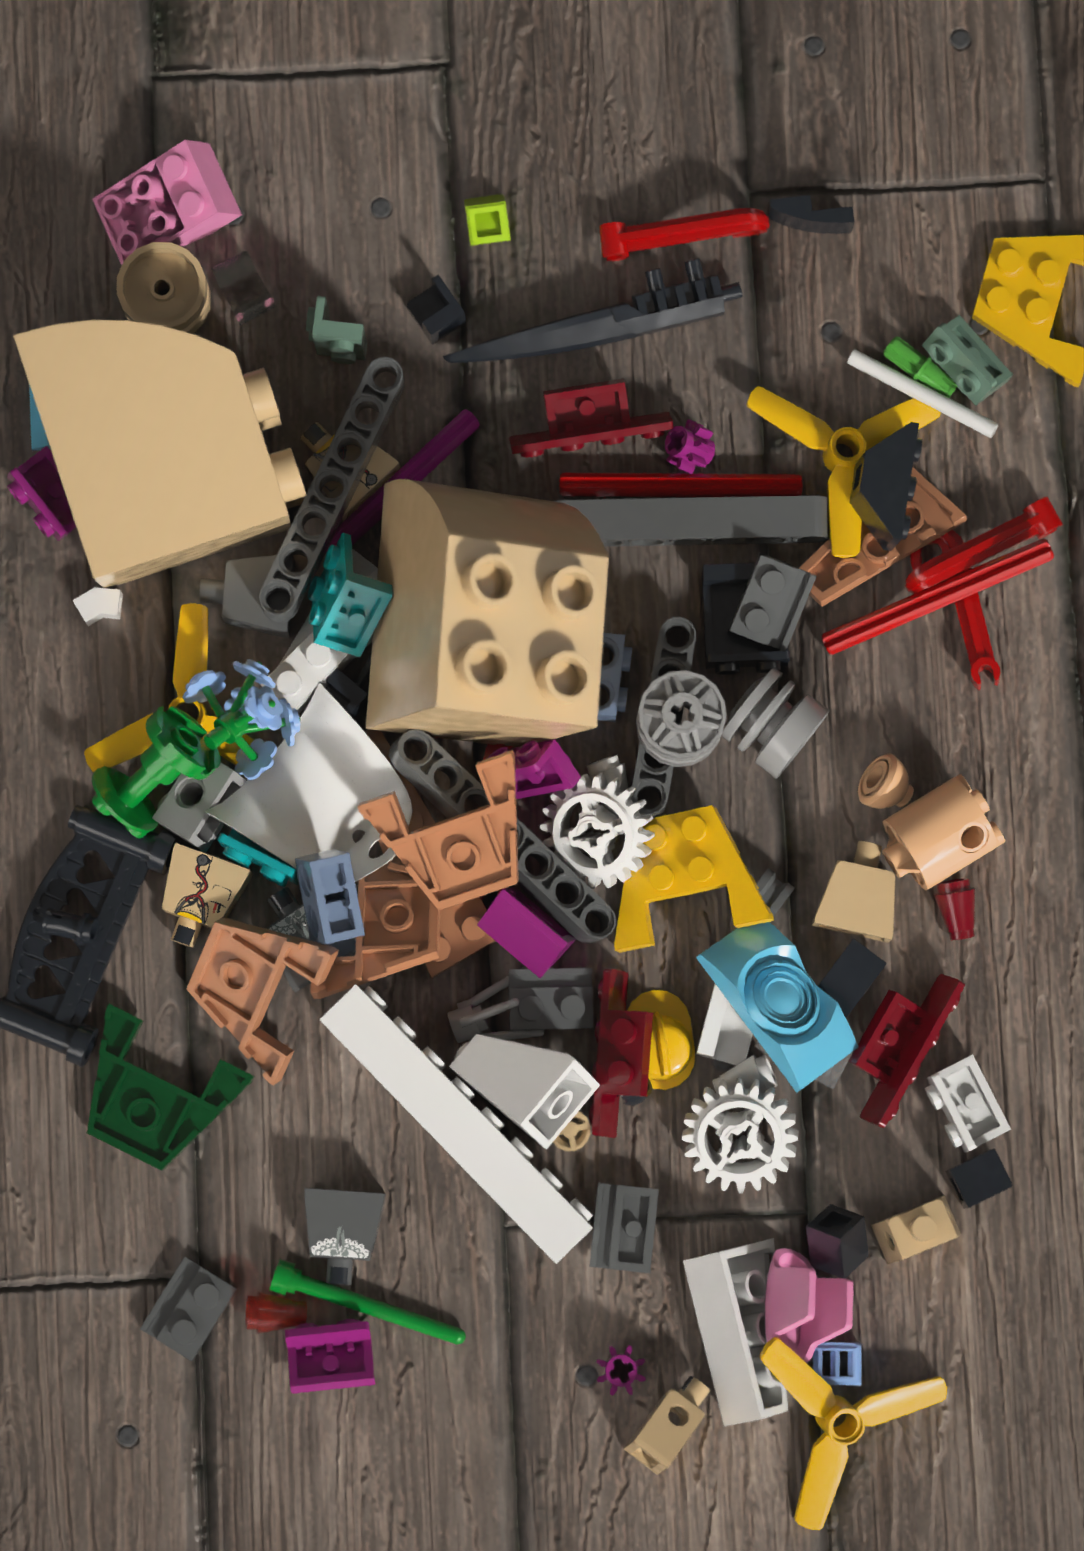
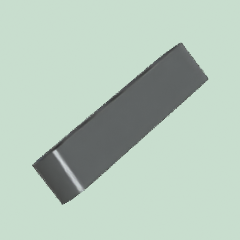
M672 617L662 624L658 635L650 684L665 669L690 671L696 641V630L688 619ZM680 629L686 633L688 643L685 646L675 648L667 643L665 635L670 630ZM684 707L679 712L671 711L676 715L674 722L678 725H681ZM640 742L632 786L635 787V792L631 800L632 802H637V795L644 789L656 791L660 797V804L653 809L641 808L639 810L640 815H651L655 818L659 817L666 807L674 766L665 764L664 767L657 769L649 767L644 760L646 751Z

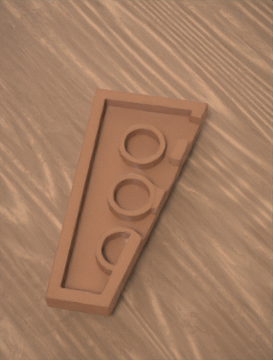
M912 468L911 476L917 478L913 499L907 501L905 515L911 516L907 538L905 540L902 539L892 551L883 550L862 521L860 552L858 555L848 558L834 557L832 555L829 538L799 567V569L812 572L817 576L809 595L821 607L825 606L967 521L966 514L916 469Z

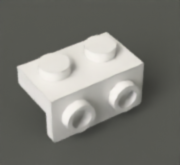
M973 1055L927 1077L930 1086L926 1087L925 1091L935 1110L943 1109L949 1121L948 1124L944 1125V1128L955 1148L962 1146L964 1152H969L1011 1130Z

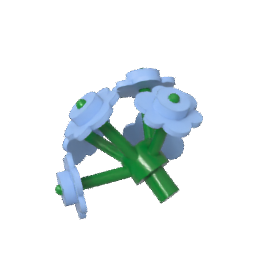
M247 659L245 664L234 661L232 664L236 671L247 676L242 687H236L231 691L232 698H229L224 704L225 712L215 696L226 687L224 672L215 673L213 670H208L196 674L185 686L187 691L183 694V699L186 703H193L195 701L203 703L208 700L217 719L214 721V729L203 738L206 746L211 750H215L224 742L229 744L235 742L240 747L236 754L238 763L235 766V771L239 775L244 774L248 780H254L272 767L274 763L272 757L277 752V746L272 741L264 742L260 738L255 739L249 745L242 736L245 733L267 729L277 730L281 727V734L286 740L289 747L294 746V735L300 731L301 719L297 709L291 708L290 703H287L285 698L278 700L271 688H274L276 684L267 676L269 670L260 661L255 662ZM254 682H257L260 684H264L266 686L257 688L253 686Z

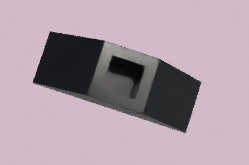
M910 422L867 450L855 464L850 504L883 550L892 551L902 539L905 540L910 529L911 516L905 514L907 501L913 499L917 478L911 476L913 462H918L922 450V439L917 438L919 423Z

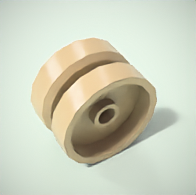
M152 242L137 248L124 260L117 275V296L128 321L161 325L194 334L204 324L210 310V289L200 262L186 248L171 242ZM169 289L166 295H160V291Z

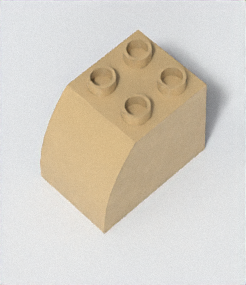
M87 320L55 324L13 335L93 578L103 588L121 585L290 529L291 522L287 509L301 505L306 492L291 447L268 454L261 431L282 425L265 368L242 374L236 354L223 346L187 332L161 325L134 321Z
M397 479L385 483L377 580L391 584L393 596L373 632L366 729L403 734L409 730L417 729L435 738L520 747L530 741L538 743L596 728L609 558L599 534L589 519L578 509L566 503L407 479Z

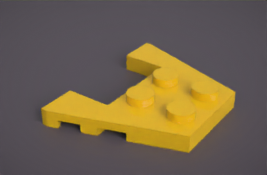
M1084 235L994 238L971 318L1012 346L1016 345L1035 358L1036 362L1046 369L1050 368L1064 377V381L1070 385L1079 387L1084 373V347L1052 339L1049 335L1069 264L1074 263L1084 266Z
M710 805L655 817L643 826L645 830L655 833V837L643 842L652 852L645 858L639 857L644 866L637 872L630 870L632 877L623 884L614 947L615 951L621 953L655 946L649 903L723 887L728 888L733 925L735 927L742 928L774 921L769 906L764 902L758 890L759 887L746 868L740 852L716 807Z

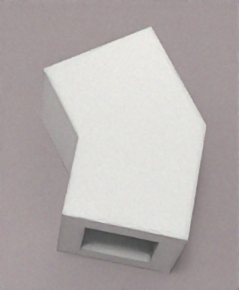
M94 587L72 601L86 624L90 626L102 618L120 619L123 594L118 589Z

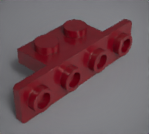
M622 378L543 391L549 430L510 436L509 442L512 454L520 453L521 457L530 458L544 454V449L560 447L562 451H575L584 448V443L601 441L603 445L618 444L625 441L626 436L641 434L642 438H657L665 435V430L674 429L670 412L630 417L625 381Z
M610 968L604 969L603 978L598 987L601 1011L600 1020L595 1028L598 1051L597 1061L592 1069V1077L600 1086L594 1092V1103L589 1110V1123L592 1127L591 1132L593 1136L616 1138L620 1096L617 1097L616 1095L647 1097L653 1013L626 1011L628 972Z
M940 974L921 1007L898 992L888 990L860 1039L858 1048L854 1050L848 1061L878 1080L875 1089L860 1113L861 1119L880 1128H885L887 1123L894 1118L899 1109V1102L908 1086L917 1078L920 1065L927 1052L938 1041L940 1029L950 1012L959 1004L960 994L965 987V983L959 979Z

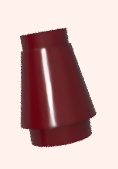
M969 878L953 879L938 883V893L934 894L946 929L949 932L950 940L974 937L975 887L970 886Z

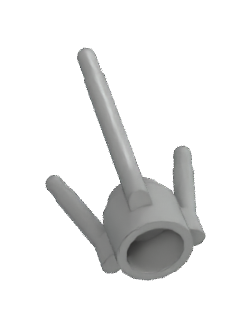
M506 976L474 997L457 1003L458 1009L447 1012L452 1031L458 1043L467 1040L471 1041L476 1034L502 1040H513L542 1036L544 1030H509L482 1033L483 1030L489 1029L486 1018L519 1005V1000L514 998L484 1010L481 1005L477 1006L508 987L509 976Z

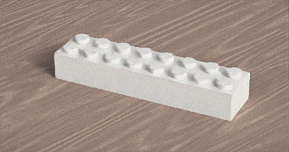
M355 984L319 1020L557 1264L593 1228L587 1222L593 1215L576 1198L570 1203L565 1200L558 1192L563 1187L561 1182L546 1167L539 1173L529 1163L533 1154L517 1137L509 1142L499 1132L504 1127V1124L487 1107L480 1112L470 1102L475 1097L474 1093L458 1077L450 1081L441 1072L446 1067L445 1063L428 1046L421 1052L412 1042L417 1037L414 1031L399 1016L391 1021L383 1011L388 1006L370 986L362 991Z

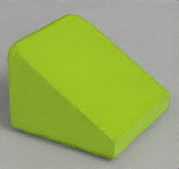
M503 194L464 200L470 246L510 240L506 201Z

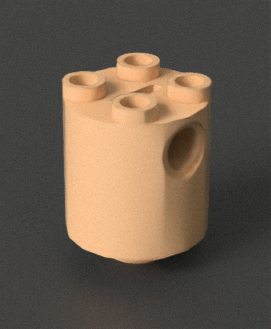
M959 774L883 821L889 840L887 847L882 850V853L898 878L910 873L915 881L927 891L1005 842V839L997 825L993 821L988 822L984 813L990 809L982 794L977 789L972 791L966 779Z

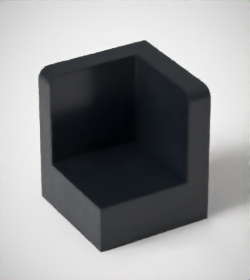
M439 274L431 278L432 286L407 302V309L432 345L466 323L464 310Z
M338 668L326 680L328 686L325 689L355 719L368 704V694Z
M995 1148L945 1171L964 1209L970 1208L1012 1187V1182Z
M830 1204L806 1225L810 1264L814 1268L840 1278H846L867 1259L869 1253L865 1216Z

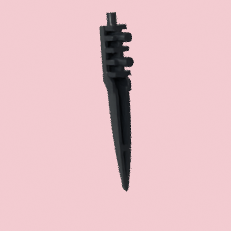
M700 258L684 262L689 282L665 287L660 268L645 271L649 292L632 295L633 307L625 303H619L562 318L444 355L443 358L449 363L506 360L555 354L623 341L722 316L725 313L724 302L743 298L739 282L720 286L718 275L715 274L704 278Z

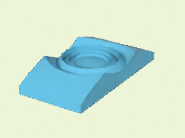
M770 922L737 928L696 957L796 1093L858 1048L853 1032L838 1002L815 984L806 972L796 946Z

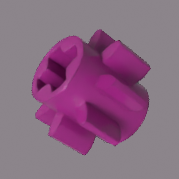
M690 419L687 420L685 427L675 426L674 429L670 430L665 440V450L669 454L667 462L689 474H693L695 466L705 468L711 462L715 453V444L710 439L713 431L704 428L703 425Z
M611 1345L609 1346V1352L612 1357L608 1361L603 1359L596 1360L598 1365L605 1367V1374L599 1376L596 1380L598 1383L609 1380L612 1383L610 1388V1395L612 1396L617 1392L618 1387H625L627 1393L631 1396L633 1395V1389L630 1384L635 1379L640 1382L646 1381L643 1375L637 1373V1367L646 1362L645 1358L633 1361L630 1358L632 1346L628 1345L624 1354H617L615 1348ZM619 1358L624 1364L631 1362L633 1367L632 1370L627 1372L629 1379L625 1382H621L618 1377L611 1378L609 1375V1371L614 1369L613 1361Z

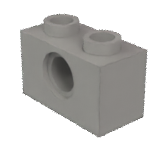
M222 763L208 778L202 780L189 778L181 774L169 793L160 800L157 811L152 819L169 832L206 853L225 823L205 813V811L222 803L236 792L246 780ZM203 794L201 800L194 805L196 798Z

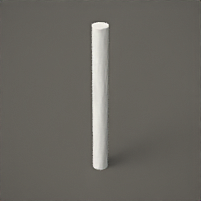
M856 349L852 351L847 361V364L989 438H992L998 427V423Z

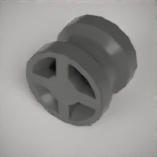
M770 868L766 870L757 882L758 890L774 917L795 887L790 883H782L776 879L775 872Z

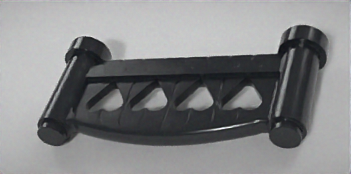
M76 805L68 821V828L73 829L75 835L44 876L21 924L11 962L8 992L6 996L0 998V1028L65 1054L66 1061L84 1067L94 1050L99 1034L98 1028L84 1023L148 870L150 869L162 875L168 872L175 843H180V837L163 830L160 834L151 831L143 838H136L113 815L106 816L88 805L84 807ZM89 851H97L115 878L82 884L77 879V872L85 866V854ZM73 889H81L99 915L92 917L97 919L99 923L96 939L93 943L86 942L84 946L78 945L76 940H74L82 955L48 960L45 957L44 950L48 944L52 943L51 934H43L42 932L44 915H47L46 911L48 908L61 911L64 906L69 904L67 900L69 892ZM47 965L66 993L33 999L28 994V987L32 982L36 981V969L39 966Z

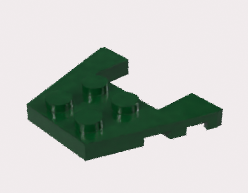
M108 1004L104 1018L105 1025L99 1050L100 1057L94 1083L87 1134L164 1171L252 1083L255 1076L220 1059L202 1096L199 1098L125 1061V1057L144 1021Z

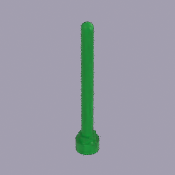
M279 1259L269 1288L270 1291L284 1296L286 1292L295 1294V1291H299L453 1344H461L465 1341V1331L459 1327L302 1275V1270L295 1268L296 1263Z

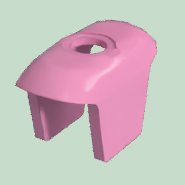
M777 1249L772 1256L767 1275L765 1294L766 1343L773 1337H777L808 1363L819 1344L852 1328L853 1281L846 1278H818L816 1271L806 1257L792 1249Z

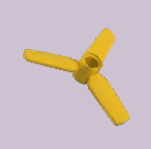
M757 386L750 393L746 403L749 409L807 447L823 451V462L832 472L827 481L831 553L834 557L840 558L853 557L860 552L862 519L850 504L855 464L867 450L910 422L919 423V430L938 419L941 414L936 409L912 398L863 421L858 430L853 427H843L834 433L825 421L763 387ZM844 444L848 446L853 452V457L840 455L836 445Z
M189 603L181 606L172 680L179 697L171 702L169 708L171 706L179 708V706L186 703L183 699V694L187 691L185 686L193 676L207 671L208 608L205 605ZM195 701L193 704L199 710L197 722L207 732L205 735H207L214 729V721L217 717L208 716L204 704ZM153 713L88 747L84 751V755L92 772L104 766L114 767L141 755L152 744L146 731V721ZM247 734L242 736L249 745L254 741ZM224 742L217 747L220 756L234 765L238 763L236 754L240 747L235 742L232 744Z
M773 1337L769 1340L760 1353L761 1361L809 1414L815 1416L817 1424L824 1431L813 1444L794 1520L807 1529L821 1530L848 1459L847 1445L853 1444L860 1439L865 1426H875L945 1400L947 1387L944 1379L936 1376L865 1396L852 1406L845 1398L834 1395L832 1387L779 1338ZM846 1413L844 1422L839 1426L833 1427L835 1419L839 1415Z

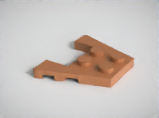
M513 750L477 762L475 765L489 801V805L410 831L395 791L361 802L357 806L360 814L374 826L380 834L381 840L406 866V871L438 910L518 883L516 777Z
M389 862V864L383 865L355 882V884H358V901L365 935L356 937L355 956L336 957L326 980L318 986L311 982L310 993L313 999H321L350 989L355 984L359 986L439 958L441 910L435 907L406 871V866Z
M222 917L213 924L186 990L221 1029L226 1027L240 1042L238 1049L247 1059L254 1058L265 1071L262 1076L268 1083L274 1086L282 1080L294 1050L260 1029V1024L284 969L288 966L318 986L326 980L339 950L333 946Z

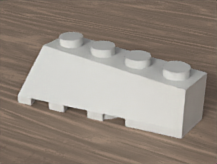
M352 549L353 572L377 580L378 568ZM308 616L280 664L268 676L276 684L271 689L278 700L285 698L286 702L290 703L291 708H296L299 714L310 703L318 684L321 683L326 688L328 686L326 680L335 669L338 668L342 672L357 656L314 643L313 625L309 624ZM372 634L371 638L369 639V641H368L366 647L372 642V640H373V634Z
M774 1238L683 1261L724 1427L760 1420L788 1411L786 1388L760 1359V1353L766 1344L765 1294L770 1267L769 1254L775 1252Z

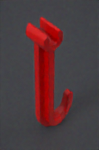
M737 208L626 226L624 222H608L599 225L602 257H606V261H620L627 259L629 252L731 235L733 238L752 236L767 232L770 224L769 217L762 210L756 208Z
M1047 496L1024 508L1022 510L1023 514L923 563L908 575L905 580V587L908 593L912 595L943 580L954 577L1034 536H1037L1038 539L1044 538L1057 531L1056 528L1062 526L1063 523Z
M951 530L929 544L938 545L942 553L964 543L960 535ZM924 547L910 554L913 571L922 565L921 552ZM977 592L954 603L971 666V682L976 689L980 690L981 679L979 673L983 670L990 671L993 675L994 685L997 686L1000 681V667L994 658Z

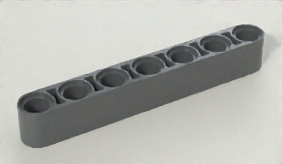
M380 357L372 361L368 366L259 593L260 605L266 617L272 621L279 623L287 622L297 613L403 393L405 386L403 371L399 363L393 358ZM381 372H391L397 378L396 382L387 388L377 386L374 380ZM365 408H371L379 413V417L374 423L365 425L356 419L358 413ZM346 445H356L361 449V455L354 461H344L339 457L340 450ZM336 481L344 487L341 495L332 499L321 494L323 486L328 482ZM311 518H319L326 523L325 529L319 535H308L303 530L305 523ZM293 555H303L308 559L306 568L298 573L287 570L286 562ZM275 592H285L290 596V602L284 609L275 610L268 606V600Z
M824 496L553 501L566 503L578 509L588 518L599 534L604 547L818 543L829 539L828 498Z
M409 730L391 745L389 758L394 768L447 818L466 813L464 808L466 799L475 801L479 808L489 805L484 787L429 734L422 730ZM405 742L413 743L418 747L420 752L418 761L410 760L406 757L403 750ZM435 771H442L447 774L450 780V788L448 790L441 789L436 785L434 781ZM517 819L519 873L517 884L579 942L590 944L609 936L616 927V916L612 908ZM527 856H531L539 862L540 873L538 876L532 875L527 871L525 867ZM557 884L563 885L568 889L570 893L568 904H563L556 898L555 889ZM587 913H592L599 919L600 930L598 933L592 932L586 926L585 919Z

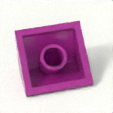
M514 885L503 888L477 924V926L540 979L576 940L556 920Z

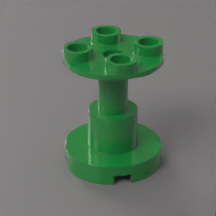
M161 706L147 719L146 731L152 744L141 754L140 761L142 766L131 777L117 769L106 766L97 768L92 774V785L96 792L92 797L94 806L106 816L112 814L136 838H143L158 825L152 819L156 809L147 795L159 783L170 785L181 774L197 780L208 778L219 767L221 762L218 748L211 750L202 739L207 733L205 729L189 714L176 707L171 706L165 712L163 711V706Z

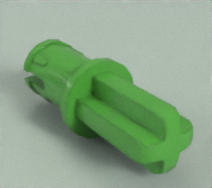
M894 337L884 349V356L913 377L912 379L949 398L958 387L944 370L931 361V356L926 358L900 337Z

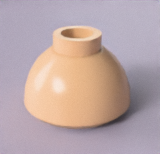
M885 754L872 761L864 771L858 786L860 802L876 809L890 808L894 805L900 808L904 807L911 800L914 788L909 785V776L905 766L893 754Z

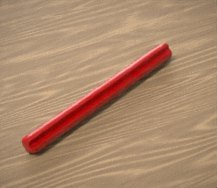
M562 473L559 477V492L562 496H801L803 489L802 477L799 474Z
M1042 538L823 633L822 641L825 649L830 655H834L1047 563L1054 558V553L1048 540Z

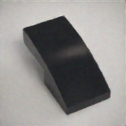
M810 195L770 199L767 210L769 219L784 226L806 232L821 234L852 233L855 223L853 206L812 211Z
M853 938L819 983L818 987L838 1002L845 1018H847L887 963Z

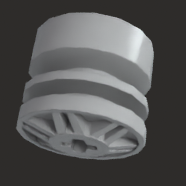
M774 667L766 676L755 681L730 712V717L723 730L722 737L730 742L741 728L746 731L747 734L737 749L743 752L756 740L760 742L763 746L757 755L755 763L777 779L811 738L830 710L809 694L803 697L795 706L789 703L788 699L794 690L795 683L790 680L779 693H776L773 688L783 673Z
M687 670L668 672L655 679L642 695L636 718L638 738L645 751L660 763L674 767L694 765L707 758L720 741L727 718L725 700L717 686L701 674ZM682 707H685L689 710L688 717L693 721L685 720L682 725H678L674 722L676 715L671 711L679 712Z

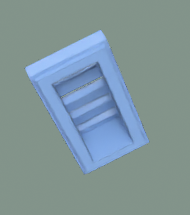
M824 1342L819 1344L813 1353V1370L829 1385H861V1343ZM822 1351H830V1376H822ZM840 1351H847V1376H840Z

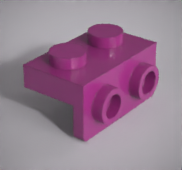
M45 446L18 468L15 467L8 473L7 478L11 482L7 485L8 490L20 505L26 502L37 514L33 518L34 523L47 538L53 535L59 542L77 528L52 451L48 446Z
M555 739L538 743L530 741L520 747L510 749L501 747L488 757L491 758L513 750L515 755L516 799L571 789L582 778L571 763L570 758L564 753Z
M344 1319L334 1325L318 1326L313 1323H304L296 1326L294 1329L285 1330L291 1394L375 1385L373 1346L369 1322Z

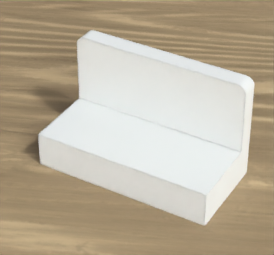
M714 983L696 1055L738 1065L747 1058L753 1034Z

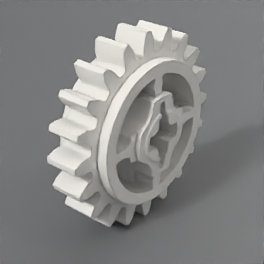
M604 773L596 775L593 781H591L588 774H584L574 788L566 789L564 792L556 791L550 796L556 805H548L543 808V813L552 819L540 825L541 830L551 833V836L544 840L543 843L547 847L553 846L555 848L554 854L570 869L574 870L575 874L582 880L587 876L591 889L600 885L601 880H603L607 888H610L616 884L617 878L625 882L632 877L630 870L637 872L644 866L639 857L645 858L651 854L652 850L643 842L655 837V833L645 830L643 826L653 820V816L640 815L639 810L646 804L645 799L632 802L631 797L635 792V787L632 786L621 792V778L617 777L606 785ZM598 801L611 807L618 815L611 813L603 804H599ZM580 802L582 812L579 813L577 826L570 828L571 814L575 806ZM591 827H593L594 829H601V831L609 829V831H607L603 835H601V833L599 832H585ZM625 833V843L622 852L617 859H613L611 850L615 848L614 842H616L619 834ZM577 847L584 849L591 858L583 854Z
M741 1077L737 1078L734 1089H730L726 1081L722 1079L719 1083L718 1094L709 1087L704 1088L703 1096L705 1102L694 1098L691 1108L695 1113H686L684 1124L690 1128L683 1130L682 1140L692 1142L686 1147L685 1156H698L694 1162L693 1170L697 1172L707 1168L705 1182L710 1183L716 1177H721V1190L723 1191L729 1187L731 1181L736 1182L739 1193L744 1192L747 1181H750L757 1191L761 1190L762 1177H765L774 1184L777 1179L775 1168L787 1172L789 1162L785 1157H795L797 1147L791 1142L798 1140L799 1130L789 1128L795 1124V1113L783 1114L787 1108L788 1100L785 1098L773 1102L775 1088L772 1086L762 1094L759 1092L760 1083L757 1079L751 1084L750 1089L744 1088V1082ZM730 1108H746L741 1112L726 1111L725 1113H722V1111ZM763 1118L768 1121L773 1130L774 1142L772 1146L764 1141V1136L760 1133L759 1124ZM708 1124L717 1129L716 1134L720 1137L722 1144L718 1152L712 1148L708 1140L706 1131ZM749 1126L747 1136L742 1135L739 1139H735L732 1144L733 1133L739 1135L742 1131L745 1132ZM758 1157V1159L750 1162H735L741 1158L755 1159Z

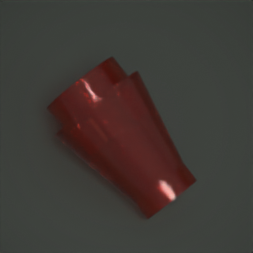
M258 1292L257 1296H247L245 1325L247 1330H256V1334L296 1327L307 1321L306 1301H296Z

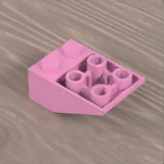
M191 140L180 142L92 199L121 265L139 247L152 242H171L183 247L211 235L242 215L210 143Z

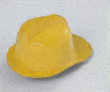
M651 990L642 993L631 1002L627 1011L653 1013L648 1079L653 1089L667 1090L684 1082L694 1067L695 1047L691 1018L686 1005L678 996L663 990Z

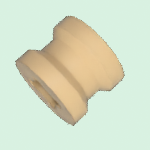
M578 1111L552 1143L564 1151H576L582 1148L590 1136V1123L587 1117Z

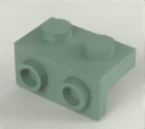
M317 296L316 307L308 308L306 331H309V341L314 342L317 355L331 356L332 361L342 364H354L356 359L365 360L367 341L364 325L330 321L326 297Z
M960 315L947 324H940L922 345L933 361L940 365L957 384L959 390L975 406L1007 383L1013 376L1009 369Z

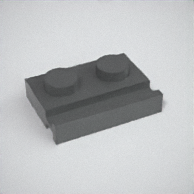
M760 552L729 630L767 646L775 647L780 651H786L817 577L816 574L804 571L794 565Z
M550 968L541 979L529 969H508L509 1000L514 998L519 1000L518 1006L509 1009V1030L593 1028L592 968Z
M598 1183L589 1267L650 1273L659 1189Z
M184 1257L140 1330L148 1333L188 1360L193 1361L237 1288L196 1264L191 1259Z

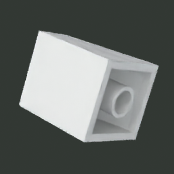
M476 1034L471 1041L466 1042L458 1049L455 1060L449 1066L478 1094L545 1149L551 1145L600 1086L576 1059L569 1054Z

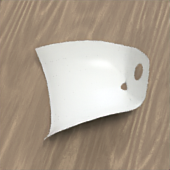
M319 683L309 705L300 717V731L294 735V746L289 747L284 739L277 748L276 754L272 757L274 763L271 768L263 772L258 778L247 780L222 803L208 809L205 813L230 826L295 869V858L332 849L349 852L356 882L376 871L396 856L394 851L388 848L378 858L372 859L369 857L370 848L381 838L369 820H365L360 814L357 807L358 804L395 791L408 827L413 812L412 804L406 787L390 762L357 722L325 687ZM356 830L365 831V835H363L361 840L355 843L352 838L353 832Z

